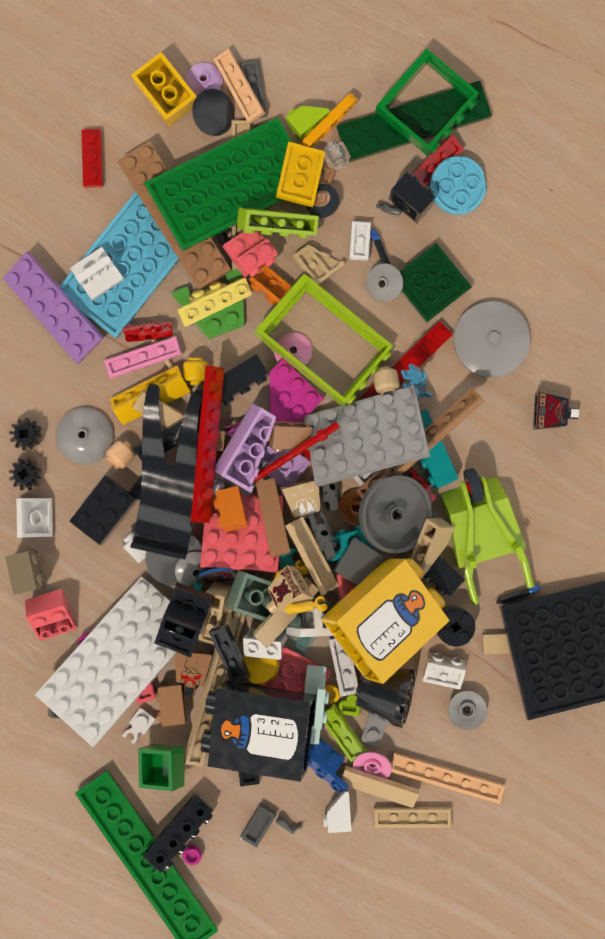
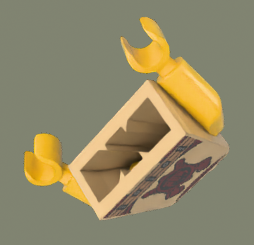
M298 560L295 567L287 565L276 573L272 584L268 587L272 600L266 605V608L272 614L278 610L287 614L311 611L314 608L321 612L327 609V604L319 605L325 602V598L322 596H318L315 602H312L314 597L302 575L307 574L309 571L304 561Z

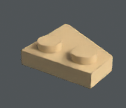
M310 245L305 246L292 257L302 271L318 285L345 266L344 262H338L330 258V255L319 252Z

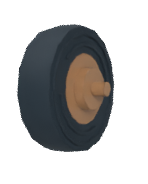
M325 184L318 185L314 206H306L310 214L319 216V218H326L337 210L339 196L333 187Z

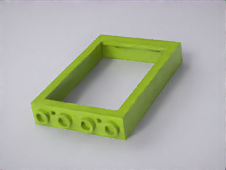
M306 274L299 278L256 328L254 334L342 406L346 403L350 405L357 397L355 392L358 389L363 390L368 384L366 379L370 374L373 376L380 367L378 365L382 360L384 362L388 360L392 355L390 350L393 347L392 344ZM306 292L379 351L343 396L269 336Z

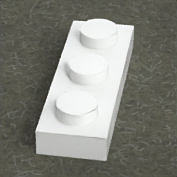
M329 639L340 696L356 694L358 683L354 664L337 640Z

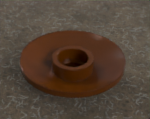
M356 490L346 493L341 498L338 508L339 514L345 522L360 526L359 512L354 510L360 508L362 498Z

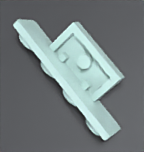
M307 665L304 693L316 694L310 744H319L320 729H322V723L326 724L327 712H324V704H328L329 692H326L325 666Z

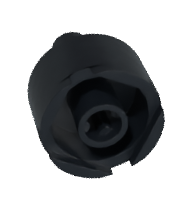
M448 606L442 609L450 621L436 633L437 636L449 646L459 647L468 644L475 633V622L472 615L458 606ZM456 621V624L459 626L453 631L450 625Z

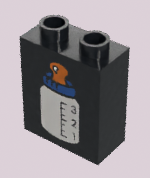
M226 680L216 688V691L209 690L206 698L205 713L213 715L212 729H205L201 740V752L209 753L207 767L301 782L308 769L316 694Z

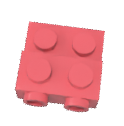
M255 231V234L242 232L223 245V248L244 278L249 275L254 277L261 271L260 268L264 265L266 267L276 262L275 257L278 255L270 241L264 239L260 231Z

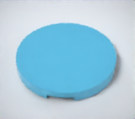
M464 156L450 157L442 161L434 169L430 178V189L436 197L434 203L444 212L453 215L466 214L477 208L486 193V182L482 168L474 160Z

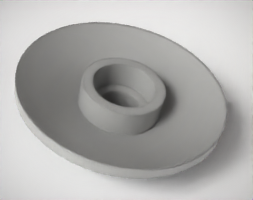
M379 264L368 273L366 287L369 294L375 300L389 302L400 295L403 289V277L395 266ZM381 280H384L386 283L384 287L380 285Z
M188 552L186 560L179 559L177 561L175 576L179 583L194 588L195 583L204 584L198 581V576L202 572L211 569L200 567L202 552Z
M462 691L454 695L450 700L448 714L455 726L464 730H472L484 722L487 715V706L479 694L473 691ZM465 706L470 707V710L468 712L463 711V708Z

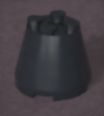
M399 668L384 684L367 680L361 674L362 684L357 686L355 694L357 697L356 706L395 727L403 728L412 702V686H415L416 670Z

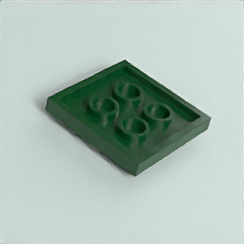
M437 242L400 271L403 277V289L401 292L426 323L472 288Z

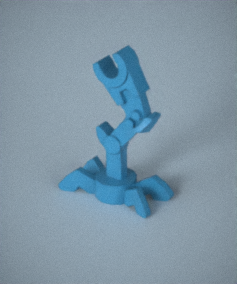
M414 364L408 365L410 370L401 371L404 379L412 380L408 384H403L404 388L412 385L416 386L421 382L416 388L418 400L425 396L433 397L430 392H420L422 388L427 386V382L424 381L427 377L425 371L421 372L420 368Z

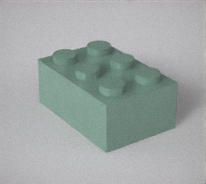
M238 570L225 607L264 621L271 614L266 605L272 600L268 592V587L272 584V581Z

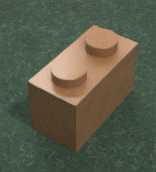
M275 421L267 444L274 451L283 452L284 449L293 450L311 438L312 427L305 422Z
M183 683L160 685L158 691H155L156 702L160 704L157 716L158 721L162 722V727L181 725L187 722Z

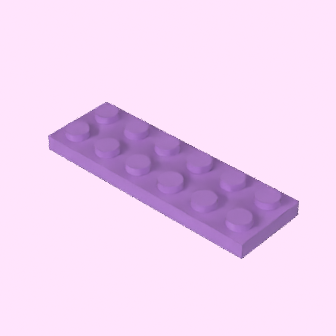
M26 252L3 277V280L76 364L81 363L104 339L102 334L30 252Z

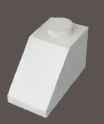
M347 789L339 793L326 808L327 815H323L324 827H328V833L352 831L349 791Z

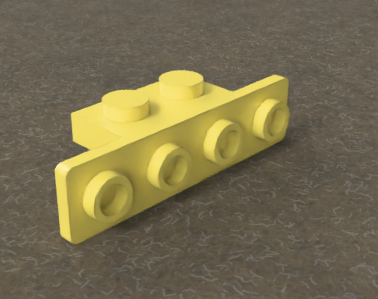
M241 278L228 285L216 281L211 283L207 289L194 291L193 295L188 297L189 304L178 308L177 311L183 325L187 327L251 296V291L246 278Z

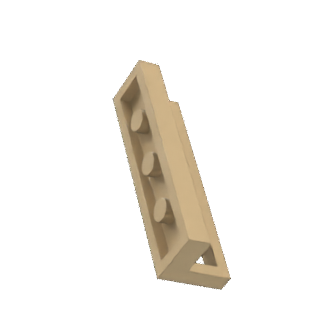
M301 517L286 525L321 595L323 596L328 591L338 587L339 585L322 552L319 550L318 544L304 518Z

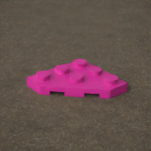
M284 359L270 371V413L276 417L275 421L302 422L304 417L309 415L324 399Z

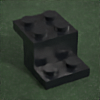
M177 582L171 600L163 615L154 644L191 657L214 596Z

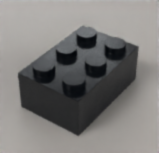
M105 475L69 522L98 545H103L139 499L111 477Z

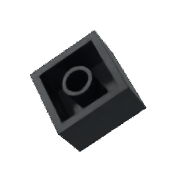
M406 172L391 189L388 200L398 208H401L402 212L417 224L430 210L436 197L429 187H424L419 183L420 180L414 174L410 175Z

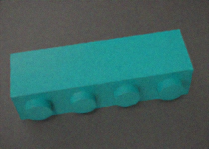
M427 409L421 411L424 429L433 422ZM442 440L429 450L431 457L419 459L423 469L427 468L429 473L427 478L432 487L435 486L438 489L459 479Z

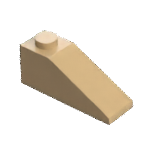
M441 518L426 519L410 558L420 566L423 576L447 546L455 528Z
M214 581L206 591L207 594L214 597L198 641L215 646L209 631L211 628L222 625L226 611L225 605L232 588L231 586Z

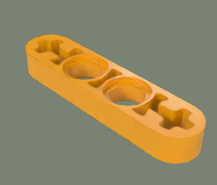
M352 93L348 94L303 139L300 145L314 148L354 108L358 98Z

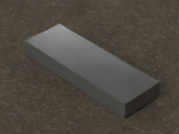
M259 60L240 62V68L265 112L259 118L267 117Z

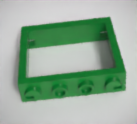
M426 48L376 105L375 112L427 156L430 152L434 153L441 145L439 142L443 137L445 139L449 137L455 123L459 125L466 116L464 113L468 109L472 110L478 103L476 99L479 92ZM426 65L467 98L466 102L429 144L387 110Z

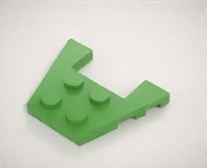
M231 269L226 274L229 284L242 278L239 270ZM187 286L171 292L181 306L189 304L188 297L191 294ZM243 299L195 323L209 340L245 326Z

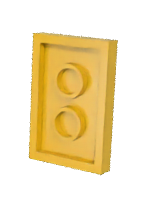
M288 142L276 198L313 207L325 151Z

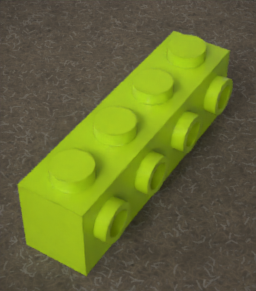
M239 207L237 227L243 229L244 233L255 234V231H261V234L273 235V232H278L280 236L290 237L291 234H297V237L308 238V235L317 236L319 216L306 213Z

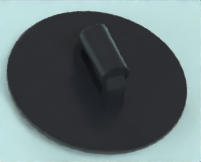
M207 89L202 91L194 100L192 115L196 126L203 133L210 136H219L226 133L232 126L234 107L230 98L224 92L218 89Z

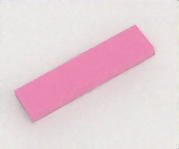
M177 336L106 359L104 362L110 379L183 354Z

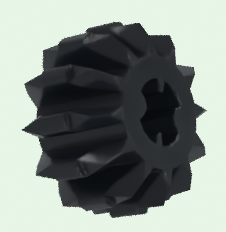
M25 418L24 422L18 419L19 426L12 424V428L15 431H9L10 435H14L10 442H16L15 447H21L23 451H26L28 447L33 450V443L36 445L40 444L36 440L37 437H43L42 434H37L42 428L36 427V421L30 423L29 418ZM24 431H27V432H28V433H27V434H29V437H28V438H25V437L23 438V436H25V435H22Z
M27 458L25 462L23 459H18L19 465L16 463L12 464L15 470H9V473L13 474L9 480H16L13 483L14 487L19 486L20 490L24 491L25 488L32 490V484L34 486L39 485L36 479H42V476L37 475V473L42 470L41 468H36L37 462L31 463V459ZM22 472L29 473V476L24 478Z

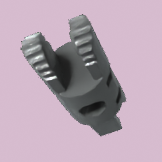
M338 482L321 486L322 499L326 503L327 511L338 510Z
M324 510L319 511L322 524L317 525L313 513L308 514L319 550L324 551L327 560L334 559L336 543Z

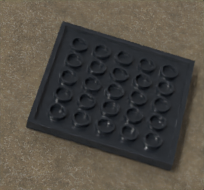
M605 580L499 606L526 720L529 721L605 701Z

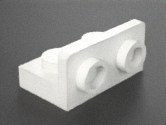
M256 629L248 630L243 638L244 656L278 660L282 658V647L287 640L286 632H282L266 648L253 635Z
M428 652L423 682L461 689L466 672V661L459 657H449L440 653Z

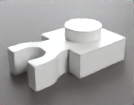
M140 707L129 722L132 727L127 729L122 736L126 737L128 733H132L134 739L131 743L134 744L139 737V732L144 735L156 717L143 707Z

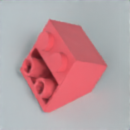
M62 589L25 600L26 618L40 641L77 629L69 601Z

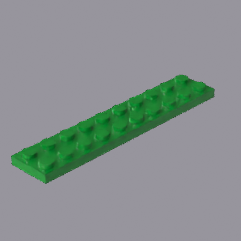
M108 769L75 792V795L175 939H208L218 932V927L174 864L167 871L163 870L160 873L143 858V853L156 838Z

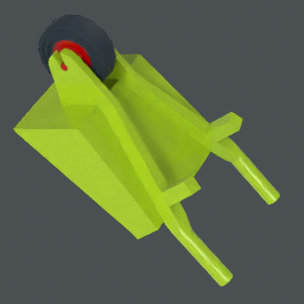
M474 468L464 470V481L459 482L460 487L442 492L440 495L446 522L455 527L450 540L456 565L459 569L464 567V577L472 605L479 603L473 581V568H477V563L509 553L514 552L520 561L527 588L534 587L528 559L523 550L526 549L509 499L497 476L485 479L483 475L478 477Z

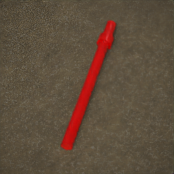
M334 422L325 429L321 428L316 432V435L260 470L253 484L319 441L323 442L328 439L330 434L341 428L338 422Z

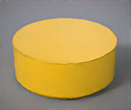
M334 684L325 685L326 692H329L328 704L336 703L340 697L338 687Z

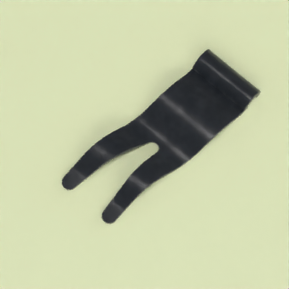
M150 384L147 388L143 410L141 496L130 548L186 560L193 522H191L196 470V440L202 399L197 393L190 396L183 419L176 463L168 465L165 462L160 426V388L157 384Z

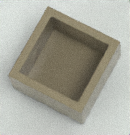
M37 550L5 556L13 595L45 587L46 576L41 571L42 558L40 553L37 554Z

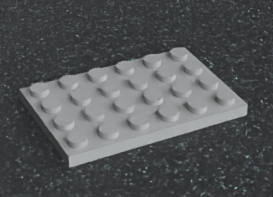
M414 385L304 417L305 423L312 427L311 437L316 435V432L321 428L325 429L336 421L341 427L330 434L328 439L323 442L319 441L309 448L314 480L317 487L431 457Z

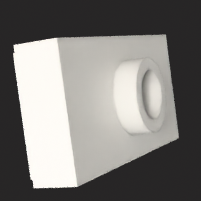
M352 221L349 260L368 261L371 222Z

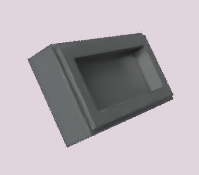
M260 803L240 838L257 848L277 813Z

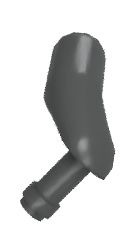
M386 203L376 204V208H380L383 212L390 215L399 216L402 213L401 208L390 207Z
M278 817L276 820L279 826L291 834H295L296 830L302 828L301 824L292 828L289 822L282 817Z

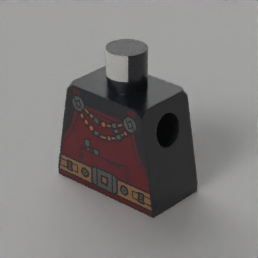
M542 392L535 394L533 430L565 427L568 425V419H578L579 408H570L568 398Z

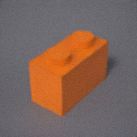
M235 486L215 491L216 497L213 498L215 509H219L220 516H217L219 527H223L225 533L247 528L248 525L239 487Z

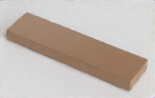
M275 479L256 482L271 558L290 554Z

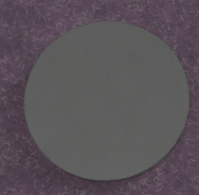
M191 534L188 552H202L201 544ZM146 552L145 562L151 576L164 585L175 586L178 582L175 576V566L179 559Z

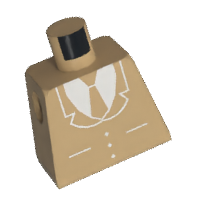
M314 478L280 487L291 515L294 518L301 516L307 525H311L308 514L320 511L319 487L316 486Z

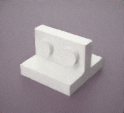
M102 247L70 268L92 301L124 280Z
M17 498V538L53 537L52 498Z
M317 608L301 613V626L286 627V635L333 636L321 620L324 613L317 610Z

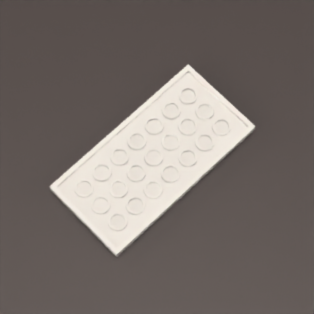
M142 576L35 694L36 697L93 748L177 653L154 644L170 600Z

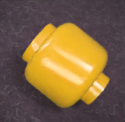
M188 358V361L183 363L184 380L190 381V385H202L205 376V366H208V363L203 361V358Z

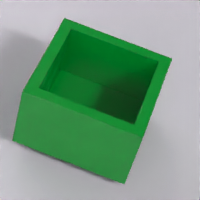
M150 744L138 748L139 788L174 791L185 786L184 747Z

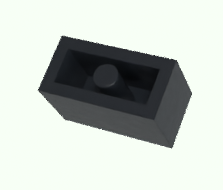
M438 556L423 576L428 583L432 581L437 585L435 589L442 596L447 594L449 597L465 581L441 556Z

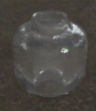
M341 141L328 142L323 150L325 151L324 159L327 165L335 170L344 169L350 160V154L345 144Z

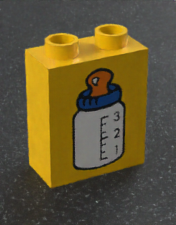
M387 558L321 618L322 622L367 680L384 684L450 621L442 611V608L445 606L443 598L431 588L426 589L420 580L423 576L422 569L410 558Z

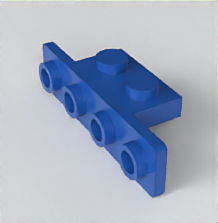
M321 738L319 739V744H310L308 767H311L319 778L325 779L330 783V787L340 793L346 791L349 785L335 774L345 758Z

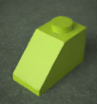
M310 106L293 108L287 114L286 124L302 141L330 113V110L328 108Z

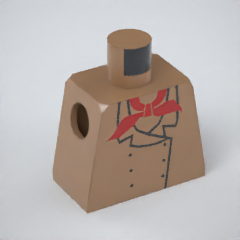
M193 651L191 657L178 652L175 654L176 682L185 683L183 694L195 695L196 685L203 686L205 684L213 653Z

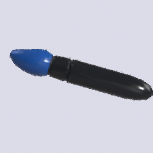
M371 228L370 236L374 241L382 264H390L380 240V235L374 228Z
M534 585L532 588L522 589L502 596L496 603L506 604L529 594L533 595L541 589V586Z

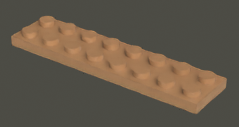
M150 141L117 161L198 290L205 288L231 271L211 238L183 252L181 251L144 186V182L168 171Z

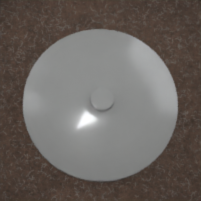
M483 302L471 307L459 319L453 336L454 350L461 364L473 374L485 378L502 377L513 372L525 360L530 347L529 328L523 316L513 307L501 302Z

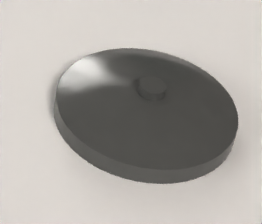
M401 475L385 476L374 482L365 492L359 508V523L363 535L372 546L388 553H403L414 548L426 519L432 518L431 502L426 490L416 480Z

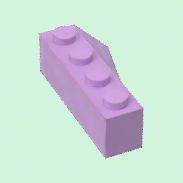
M252 403L218 460L215 472L252 493L254 487L252 485L255 477L258 475V466L261 458L264 456V448L266 442L269 441L276 417Z

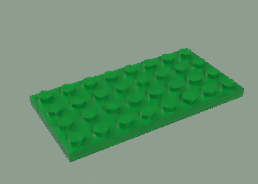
M278 117L144 182L146 190L182 252L237 225L239 207L266 210L284 201L283 199L276 198L287 144L292 141Z

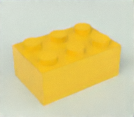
M162 52L131 74L134 84L168 127L192 110L194 100L197 98Z

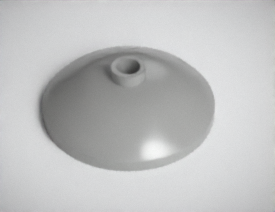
M81 407L68 412L60 420L56 430V442L59 450L68 460L78 464L98 462L106 456L107 450L113 444L114 433L110 421L103 413L93 408ZM84 431L85 437L81 439L79 434Z

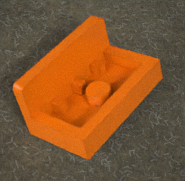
M264 265L260 268L261 271L257 275L249 278L250 287L255 292L259 293L261 291L266 295L265 299L271 305H277L292 286Z

